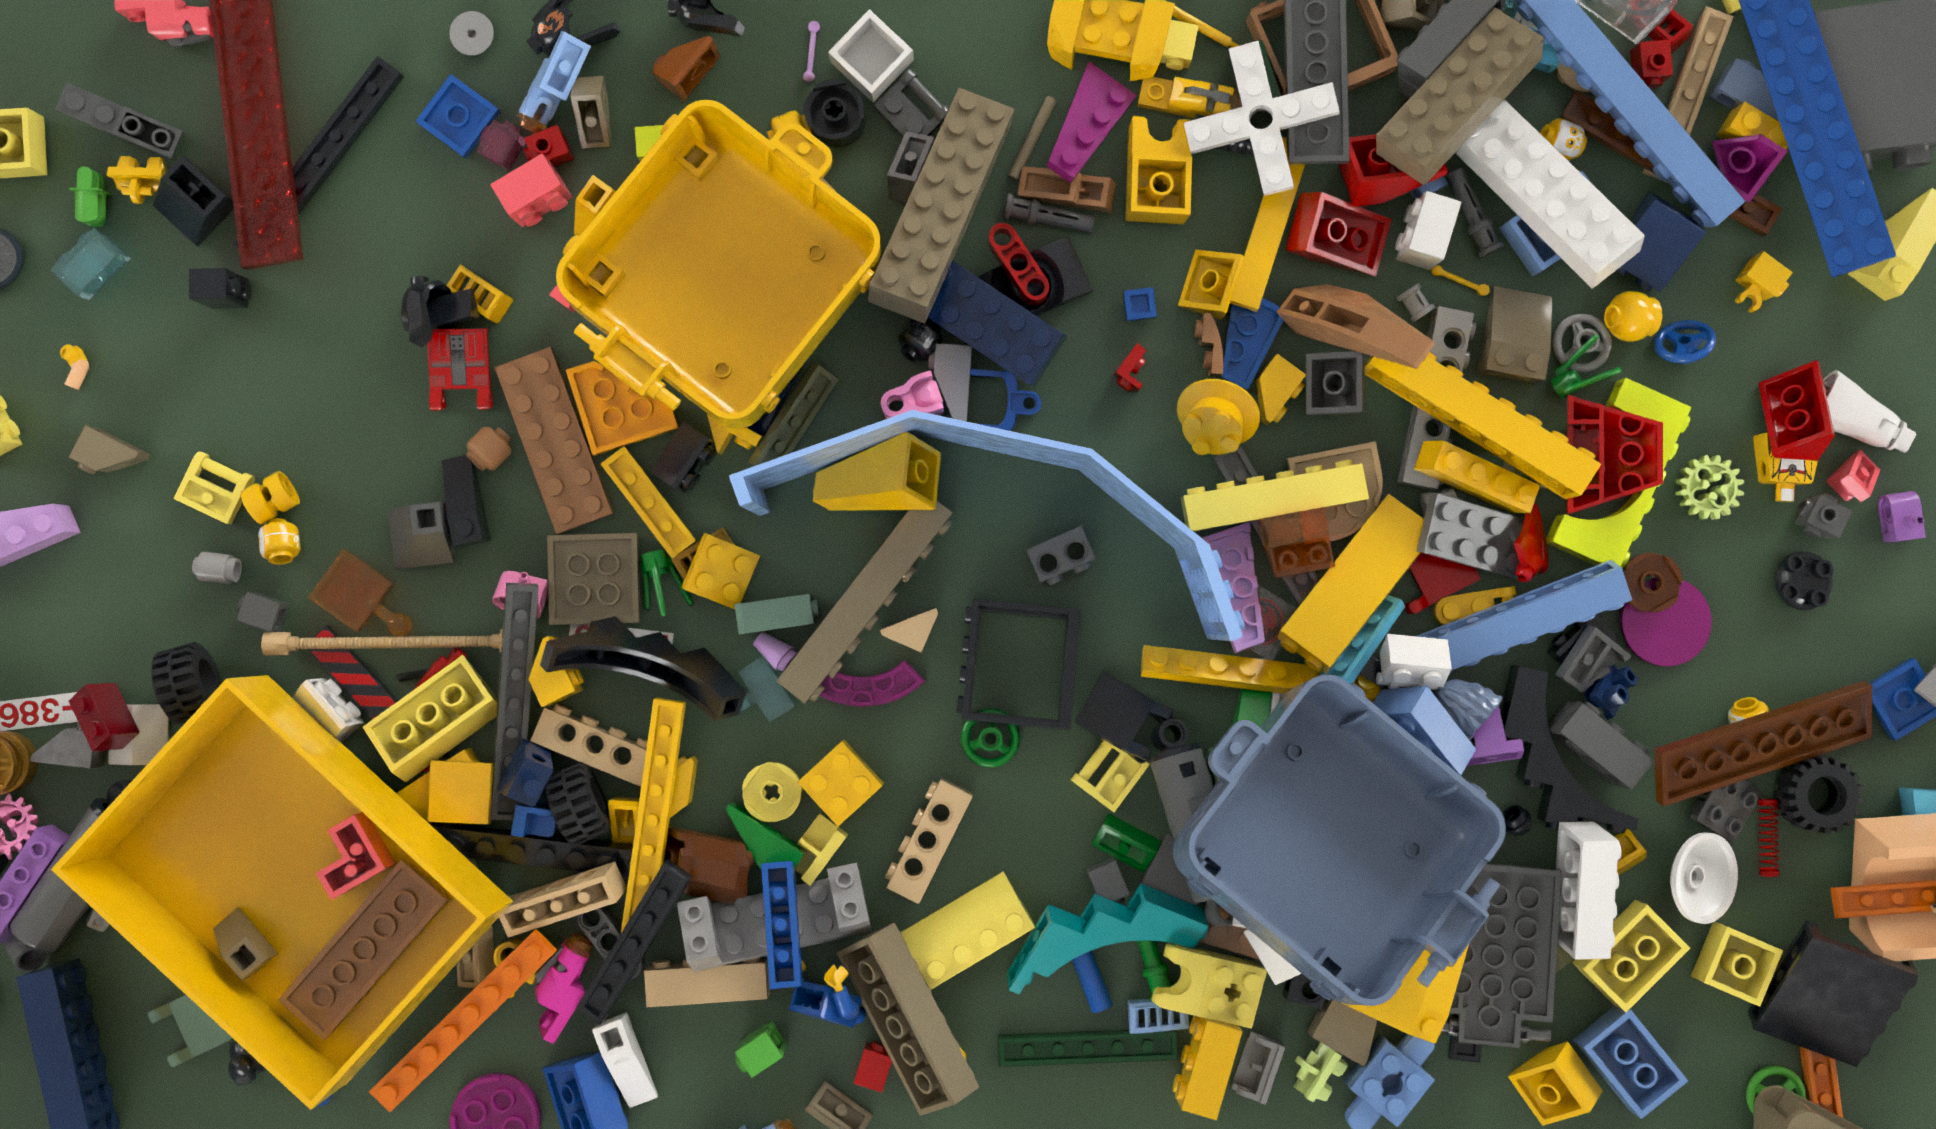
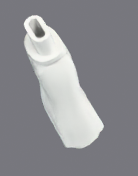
M1838 370L1830 372L1823 379L1834 432L1847 435L1875 447H1885L1888 450L1895 448L1903 453L1909 450L1916 432L1907 428V423L1901 421L1894 412L1876 401Z

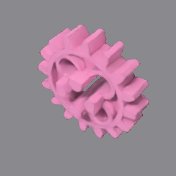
M7 794L5 801H0L1 822L5 827L9 828L13 837H17L14 841H7L4 831L0 828V856L1 854H6L8 860L12 859L13 851L20 853L23 848L22 846L26 844L30 835L38 828L35 826V824L39 823L37 815H32L35 812L31 804L25 806V801L22 797L13 802L11 794ZM16 815L22 816L19 821L12 819Z

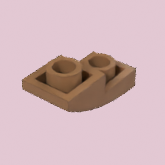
M1205 312L1201 316V320H1196L1194 338H1199L1198 346L1210 347V351H1205L1203 368L1208 369L1207 377L1219 378L1223 375L1222 343L1211 313Z

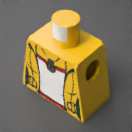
M1768 433L1754 435L1753 442L1758 481L1763 484H1776L1775 501L1794 502L1795 485L1812 484L1818 461L1775 458L1772 455Z

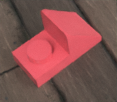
M1859 449L1828 478L1827 483L1845 501L1856 497L1862 502L1871 496L1880 469Z

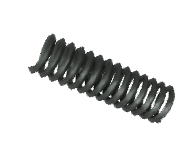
M422 669L405 672L402 675L399 673L396 674L395 678L397 679L398 675V682L415 680L417 678L421 679L427 671Z

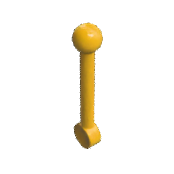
M1436 265L1431 270L1434 276L1441 275L1474 289L1479 296H1486L1490 292L1488 285H1477L1443 270L1440 265Z

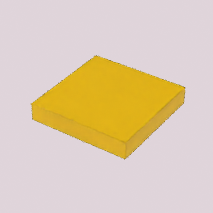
M430 761L427 822L490 824L494 763Z

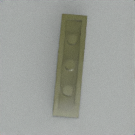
M812 362L748 462L756 466L792 453L839 379L820 365Z

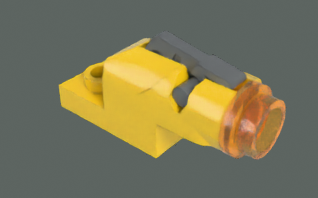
M1150 77L1142 81L1137 107L1195 119L1197 114L1210 116L1242 107L1238 89L1179 77H1174L1173 81Z

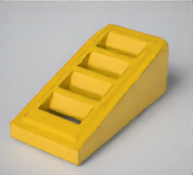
M460 264L447 286L452 293L459 292L467 277L471 279L463 290L475 289L477 284H480L474 293L478 312L498 324L513 303V299ZM487 291H490L485 300L483 301L482 305L480 306L479 303L481 302Z

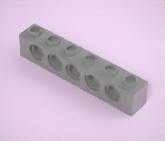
M1442 306L1432 310L1427 337L1435 343L1430 352L1437 357L1436 362L1451 365L1461 372L1467 368L1470 360V352L1467 351L1469 340L1473 339L1476 331V323L1473 322L1474 313ZM1446 334L1454 337L1456 341L1454 349H1450L1445 345L1444 337ZM1412 405L1396 484L1433 491L1438 489L1439 485H1443V482L1414 470L1423 441L1444 440L1452 444V439L1449 438L1451 428ZM1428 421H1432L1437 425L1438 433L1436 436H1431L1427 433L1426 424Z

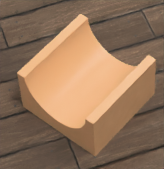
M1936 813L1855 819L1851 886L1936 880ZM1933 911L1849 918V930L1873 954L1893 961L1936 958V915Z

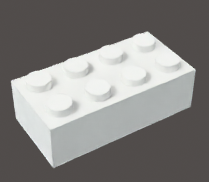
M1559 822L1556 869L1562 870L1558 944L1575 960L1611 959V948L1615 944L1613 918L1617 916L1615 890L1619 887L1617 863L1621 858V845L1618 839L1595 822Z

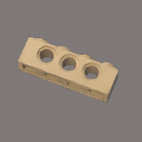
M555 704L554 708L550 706L543 709L531 742L641 787L647 740L638 738L636 742L626 738L627 733L615 727H610L609 730L599 727L598 720L585 715L581 719L570 715L571 709L559 704ZM566 724L572 725L576 730L575 738L572 741L567 740L563 735V728ZM594 735L599 736L603 740L604 746L600 752H596L591 748L590 741ZM621 747H626L630 750L631 760L629 763H623L619 760L618 751Z
M942 777L938 783L932 782L925 798L929 799L925 810L919 808L912 821V825L916 826L912 836L906 835L898 851L903 854L898 864L892 862L885 875V879L889 880L887 889L917 904L920 903L973 797V793ZM938 804H943L948 807L950 814L946 819L939 820L933 816L932 809ZM922 832H932L936 837V842L932 846H923L919 841V835ZM911 858H916L921 861L923 868L918 873H911L906 869L905 863Z
M612 862L508 896L513 902L499 918L509 938L617 903L627 887L616 862Z

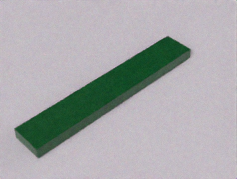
M1129 1030L998 1035L999 1067L1179 1060L1177 1030L1130 1034Z

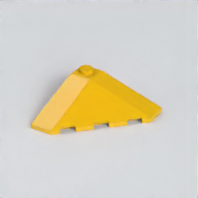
M1468 946L1454 966H1447L1443 972L1439 971L1428 987L1423 986L1417 981V978L1428 965L1427 959L1431 955L1424 949L1401 981L1402 985L1388 1001L1375 1006L1344 1005L1402 1032L1435 1044L1449 1016Z

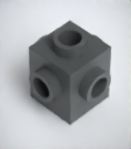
M1821 493V495L1808 496L1799 504L1797 508L1798 517L1795 523L1804 528L1803 532L1814 538H1840L1853 511L1838 504L1839 500L1836 497Z

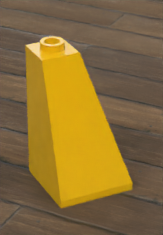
M909 432L899 434L817 472L813 488V502L830 511L936 509L941 452Z

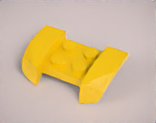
M1054 0L1047 40L1050 56L1070 70L1073 69L1075 52L1130 62V81L1153 77L1163 54L1175 3L1160 0H1145V4L1128 0Z

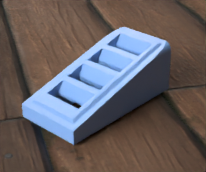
M1150 999L1127 1000L1130 1034L1189 1029L1188 1014L1180 1013V1021L1174 1022V1011L1167 1009L1168 1022H1162V1008L1151 1002ZM1150 1008H1156V1022L1151 1023ZM1144 1009V1023H1139L1138 1010Z

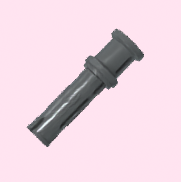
M1459 168L1449 173L1445 177L1456 199L1462 202L1460 207L1469 224L1467 232L1469 236H1473L1480 250L1478 253L1479 257L1483 258L1502 249L1505 245L1503 242H1499L1492 227L1494 224L1493 220L1490 217L1486 218L1465 174L1464 168Z
M1008 193L1003 220H1008L1009 218L1027 221V224L1031 226L1039 222L1091 234L1095 215L1041 205L1038 199L1033 198L1032 201L1015 198L1013 194Z

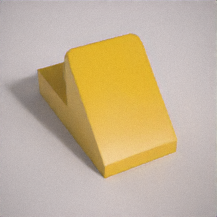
M707 414L716 450L720 455L723 454L733 435L736 436L734 442L748 450L752 446L757 448L763 439L762 436L746 427L739 429L726 427Z

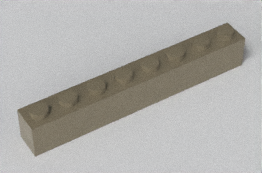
M938 501L934 510H909L776 682L806 704L809 699L815 702L825 689L821 684L826 677L830 676L833 679L843 666L840 662L846 652L851 655L862 640L858 638L864 628L870 631L878 621L880 616L876 613L884 604L888 607L896 598L898 592L895 591V588L901 581L907 583L917 569L913 567L919 557L925 560L935 547L931 542L939 533L943 537L951 527L953 522L950 520L953 512Z

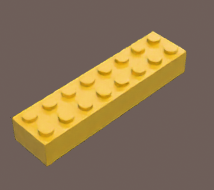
M1431 352L1428 353L1417 369L1374 356H1369L1366 360V376L1563 499L1581 496L1601 465L1594 460L1595 455L1589 450L1582 447L1576 449L1567 443L1569 439L1565 435L1554 430L1552 432L1547 431L1541 427L1543 423L1536 417L1529 414L1523 416L1515 411L1516 406L1504 398H1499L1498 400L1488 394L1490 390L1483 384L1476 381L1470 383L1462 378L1463 373L1451 365L1445 367L1436 362L1437 357Z

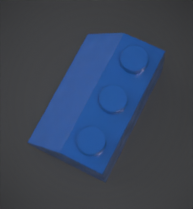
M600 1051L581 1054L542 1068L561 1129H628V1120L623 1114L620 1105L618 1089L613 1083L611 1073Z

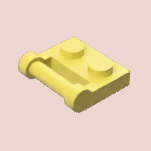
M198 451L193 457L173 499L221 522L232 525L242 504L240 493L254 484L255 477L248 473L241 474L209 459L208 454ZM205 469L236 484L233 492L199 477L201 471Z
M1103 740L1079 774L1075 773L1071 781L1115 812L1150 764L1146 761L1143 764L1138 763L1124 751ZM1111 749H1115L1119 752L1118 756L1098 783L1093 786L1088 780Z

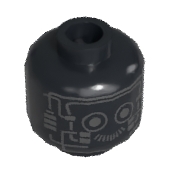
M927 318L925 324L912 319L898 337L899 345L902 348L901 354L912 362H915V360H929V356L935 352L936 343H942L939 325L930 318Z

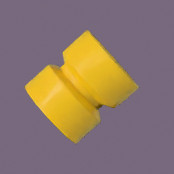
M276 471L264 478L263 485L255 483L240 493L241 500L248 513L261 525L277 517L278 510L286 512L300 504L296 489L288 477L281 471Z

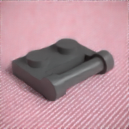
M912 69L906 71L900 80L873 106L902 137H904L906 131L930 136L943 123L949 107L947 105L943 106L917 79L918 75ZM908 87L933 111L935 115L931 120L903 94Z

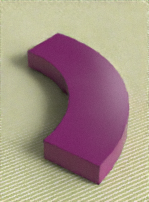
M903 660L893 669L874 676H851L838 671L833 679L827 676L821 686L825 689L820 696L829 701L849 706H876L906 696L917 689L925 680L906 660Z

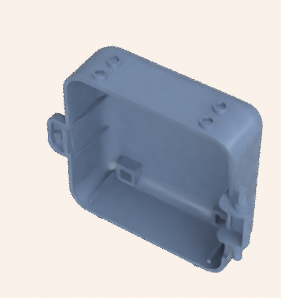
M1320 675L1289 690L1261 727L1252 721L1241 720L1234 723L1227 730L1208 757L1210 770L1220 780L1176 836L1173 844V858L1178 870L1189 880L1187 884L1192 888L1193 892L1206 899L1210 897L1309 979L1311 981L1310 987L1316 994L1329 1001L1333 999L1343 1004L1375 1006L1383 1004L1393 997L1402 985L1401 981L1424 949L1431 955L1427 959L1428 965L1417 978V981L1425 987L1430 985L1439 971L1443 972L1447 966L1453 967L1489 917L1487 909L1490 907L1489 901L1500 887V884L1489 878L1478 894L1470 897L1465 892L1486 863L1491 861L1501 847L1505 838L1506 825L1501 811L1486 797L1487 793L1480 786L1474 783L1470 784L1368 700L1365 697V692L1359 686L1353 683L1349 684L1338 676Z

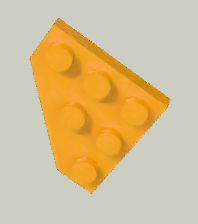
M592 361L566 370L592 455L596 456L679 429L674 410L658 398L653 399L649 395L646 397L641 396L603 365Z

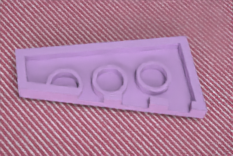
M1250 522L1202 538L1210 545L1212 551L1217 550L1223 564V568L1219 569L1223 581H1229L1234 598L1230 599L1234 611L1239 610L1245 628L1241 630L1243 637L1230 641L1235 654L1262 645L1265 642L1261 607L1257 593V576H1255L1253 546L1251 547Z

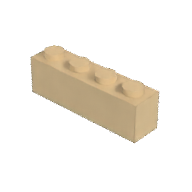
M758 957L696 972L689 966L687 959H683L680 964H671L670 960H656L644 971L646 1007L768 999L770 995L768 958Z

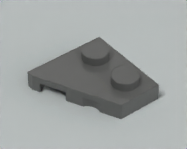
M1588 624L1555 675L1573 689L1583 692L1593 685L1595 680L1611 672L1609 668L1618 661L1626 662L1630 659L1631 655L1599 629Z

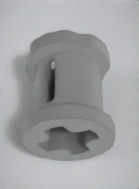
M1420 283L1396 298L1398 302H1403L1411 314L1410 320L1412 323L1436 308L1434 304H1429L1421 292L1420 288L1422 286Z

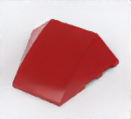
M1568 395L1567 438L1569 441L1567 443L1576 449L1582 447L1589 450L1595 455L1594 460L1601 465L1583 494L1567 499V515L1663 484V422Z

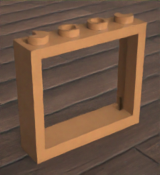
M1277 0L1270 4L1264 1L1259 6L1251 9L1246 19V24L1254 42L1263 41L1281 96L1286 95L1285 78L1261 24L1284 15V0ZM1355 0L1380 60L1349 73L1348 92L1395 73L1398 69L1397 51L1374 0Z

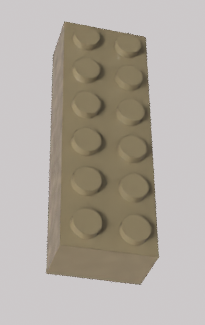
M1494 8L1376 134V154L1425 186L1542 59L1544 37Z
M895 923L867 934L836 952L843 967L847 970L848 977L861 998L862 1004L920 1116L955 1105L979 1088L973 1071L968 1066L958 1042L954 1039L944 1015L940 1012L930 988L925 983L918 965L910 954L904 938Z

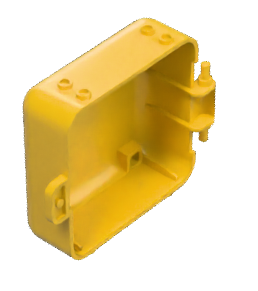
M699 100L686 106L679 115L673 114L665 122L661 129L662 136L581 235L576 234L568 241L563 249L564 256L557 267L556 281L560 292L570 305L607 335L606 338L602 334L596 335L582 323L574 330L578 337L590 345L589 349L595 353L593 358L641 396L646 397L649 395L653 399L658 398L672 410H675L681 403V400L665 388L666 384L661 381L664 379L720 424L729 428L739 429L751 426L765 412L771 413L780 401L778 395L861 292L865 294L869 290L870 282L881 260L880 234L876 225L868 216L821 181L832 166V153L824 143L796 123H787L769 141L723 104L713 100Z

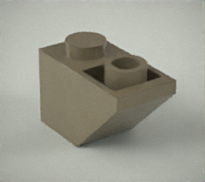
M239 907L213 928L221 957L241 980L256 974L278 955V952Z

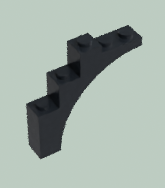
M616 616L592 621L587 632L547 641L540 666L546 672L592 668L639 676L681 694L699 706L714 721L739 715L747 693L705 647L680 653L661 632L636 638Z
M1511 665L1502 702L1504 706L1502 723L1506 741L1517 739L1524 741V753L1519 760L1516 776L1525 779L1524 785L1542 789L1544 784L1537 818L1546 821L1545 827L1556 830L1559 828V822L1576 821L1607 823L1606 829L1624 834L1626 828L1637 830L1639 818L1618 812L1597 800L1575 780L1563 764L1553 743L1547 721L1546 690L1549 673Z

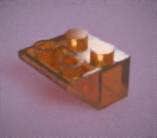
M1324 507L1259 520L1264 550L1274 578L1335 567Z

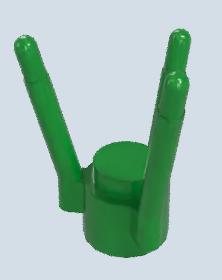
M1593 335L1564 364L1554 369L1557 376L1551 378V383L1560 398L1564 399L1581 388L1622 371L1621 367H1617L1582 381L1575 369L1568 370L1598 340V335Z
M656 550L641 555L643 564L640 566L643 574L645 610L650 609V577L653 578L661 616L666 615L660 577L667 574L666 569H669L689 606L693 605L689 592L681 588L683 581L671 560L672 558L666 557L665 550Z

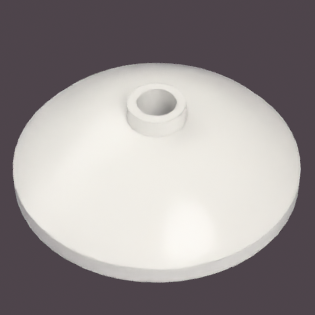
M1707 832L1695 834L1681 846L1672 864L1670 886L1674 902L1685 918L1700 924L1712 923L1725 914L1733 901L1737 888L1738 867L1735 854L1723 837Z

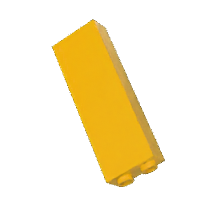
M1388 494L1280 630L1277 638L1281 640L1280 644L1290 653L1295 654L1297 652L1306 659L1305 663L1314 671H1322L1327 674L1420 555V552L1416 551L1424 519Z

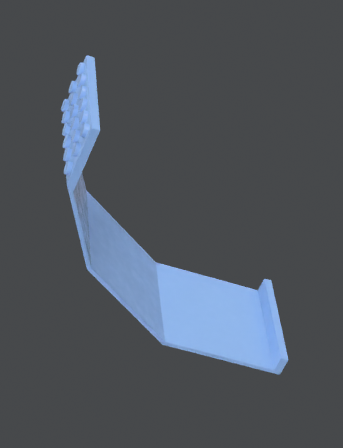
M910 410L729 475L739 506L762 516L771 513L763 490L832 466L905 432H909L914 436H925L1077 469L1175 549L1206 638L1210 640L1233 641L1243 637L1241 630L1245 628L1239 610L1234 611L1230 599L1234 598L1229 581H1223L1219 569L1223 568V564L1218 551H1212L1206 541L1091 448Z

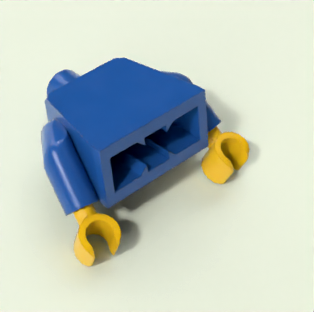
M801 960L803 972L807 967L805 963ZM834 964L824 976V980L829 986L810 983L807 978H803V985L794 987L788 1009L829 1023L851 1028L855 1026V1023L861 1024L866 1017V1010L861 1006V998L849 994L847 987L842 985V982L848 976L847 970L843 966H840L837 970Z

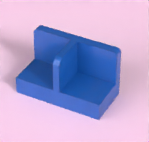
M537 801L534 807L523 803L515 806L512 836L524 837L531 834L551 837L554 835L556 822L548 802Z

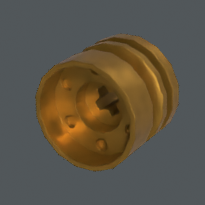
M0 731V795L23 789L32 781L37 772L38 762L30 761L31 755L36 752V749L28 738L18 732Z

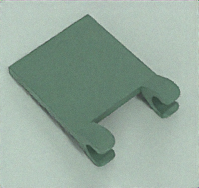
M187 995L148 1012L151 1023H155L173 1014L185 1040L186 1048L167 1057L171 1067H175L224 1044L232 1038Z

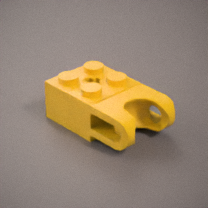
M1132 117L1128 127L1125 221L1184 225L1191 215L1192 156L1184 127V122L1190 120L1178 119L1177 124L1172 129L1171 139L1161 142L1155 140L1149 134L1145 117ZM1154 186H1159V191L1163 192H1158L1157 190H1155Z

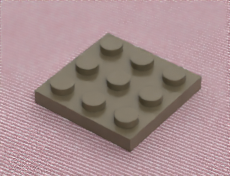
M639 533L547 535L549 625L591 624L592 621L616 616L622 623L641 622Z

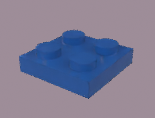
M450 74L415 122L466 159L501 111Z
M1909 658L1869 683L1872 685V710L1890 740L1896 741L1936 717V707L1914 691L1915 687L1926 675L1916 658Z

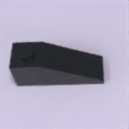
M466 455L442 460L446 515L453 546L466 547L491 541L475 465Z

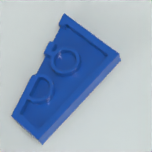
M1262 298L1257 312L1231 304L1221 379L1232 382L1246 391L1249 389L1284 321L1277 314L1280 306Z

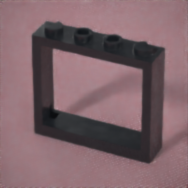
M973 599V606L966 607L965 624H971L970 636H964L962 653L968 654L967 666L961 665L959 683L965 684L964 696L958 695L956 713L962 714V721L1069 731L1071 729L1081 609ZM981 612L1067 620L1058 720L972 712Z

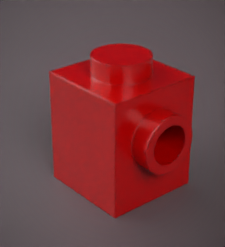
M1670 40L1640 42L1630 50L1633 70L1650 89L1662 86L1663 82L1673 75Z
M558 125L524 138L527 148L523 150L528 161L543 154L556 167L574 159L564 132Z

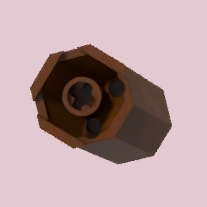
M668 828L664 862L668 859L693 876L683 894L695 897L707 896L709 900L723 903H734L738 898L743 899L747 895V878L749 869L753 864V855L751 851L746 850L744 843L735 838L720 837L683 828Z

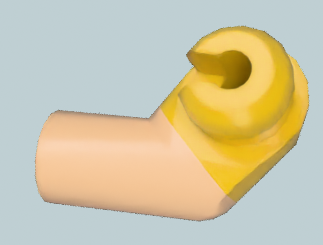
M66 344L61 348L60 355L61 358L67 360L71 370L64 384L79 390L89 370V363L79 346Z

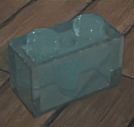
M93 228L91 231L83 233L79 237L78 243L69 252L62 254L57 259V264L51 271L76 296L90 300L131 258L106 233Z

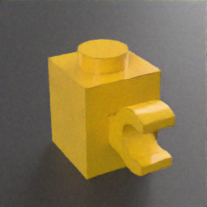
M1765 251L1752 256L1735 279V281L1746 288L1737 295L1735 302L1739 304L1746 297H1749L1752 300V305L1748 312L1751 313L1758 310L1762 305V301L1772 297L1778 298L1789 286L1787 280L1793 272Z

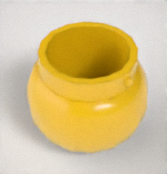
M1627 291L1615 296L1609 306H1607L1604 313V322L1615 338L1626 342H1634L1644 339L1646 336H1652L1659 330L1662 322V308L1660 302L1654 297H1648L1646 294L1637 291Z

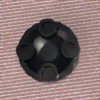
M1795 552L1788 555L1779 564L1775 574V587L1780 598L1788 606L1798 610H1812L1826 605L1833 587V566L1828 560H1823L1820 556L1811 552Z

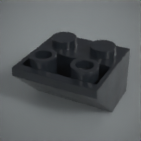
M181 155L161 177L153 206L190 241L199 246L239 203L196 163Z
M683 422L651 472L678 491L683 493L687 489L692 491L701 478L698 473L703 465L708 466L717 454V450L714 449L716 447L715 442Z

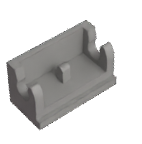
M1249 1030L1230 1086L1231 1089L1236 1090V1093L1243 1097L1266 1105L1285 1050L1283 1043L1277 1039Z

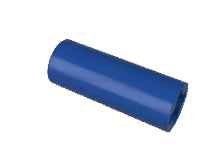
M1093 951L1086 952L1072 959L1092 1013L1110 1008L1113 1003Z

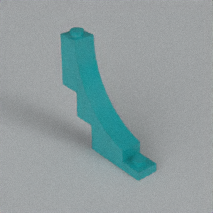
M1144 884L1139 885L1127 906L1094 894L1080 917L1048 904L1036 923L1035 928L1031 931L1006 972L1008 989L1011 992L1020 994L1024 986L1031 983L1034 972L1049 977L1072 959L1094 949L1115 943L1152 940L1179 944L1194 949L1199 940H1202L1208 931L1204 910Z

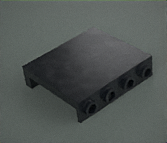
M1806 920L1779 961L1761 1006L1752 1004L1748 1013L1753 1029L1857 1067L1862 1058L1869 1054L1871 1045L1877 1036L1884 1032L1886 1023L1892 1014L1899 1010L1902 999L1909 989L1916 985L1919 975L1912 960L1898 963L1821 934L1817 923Z

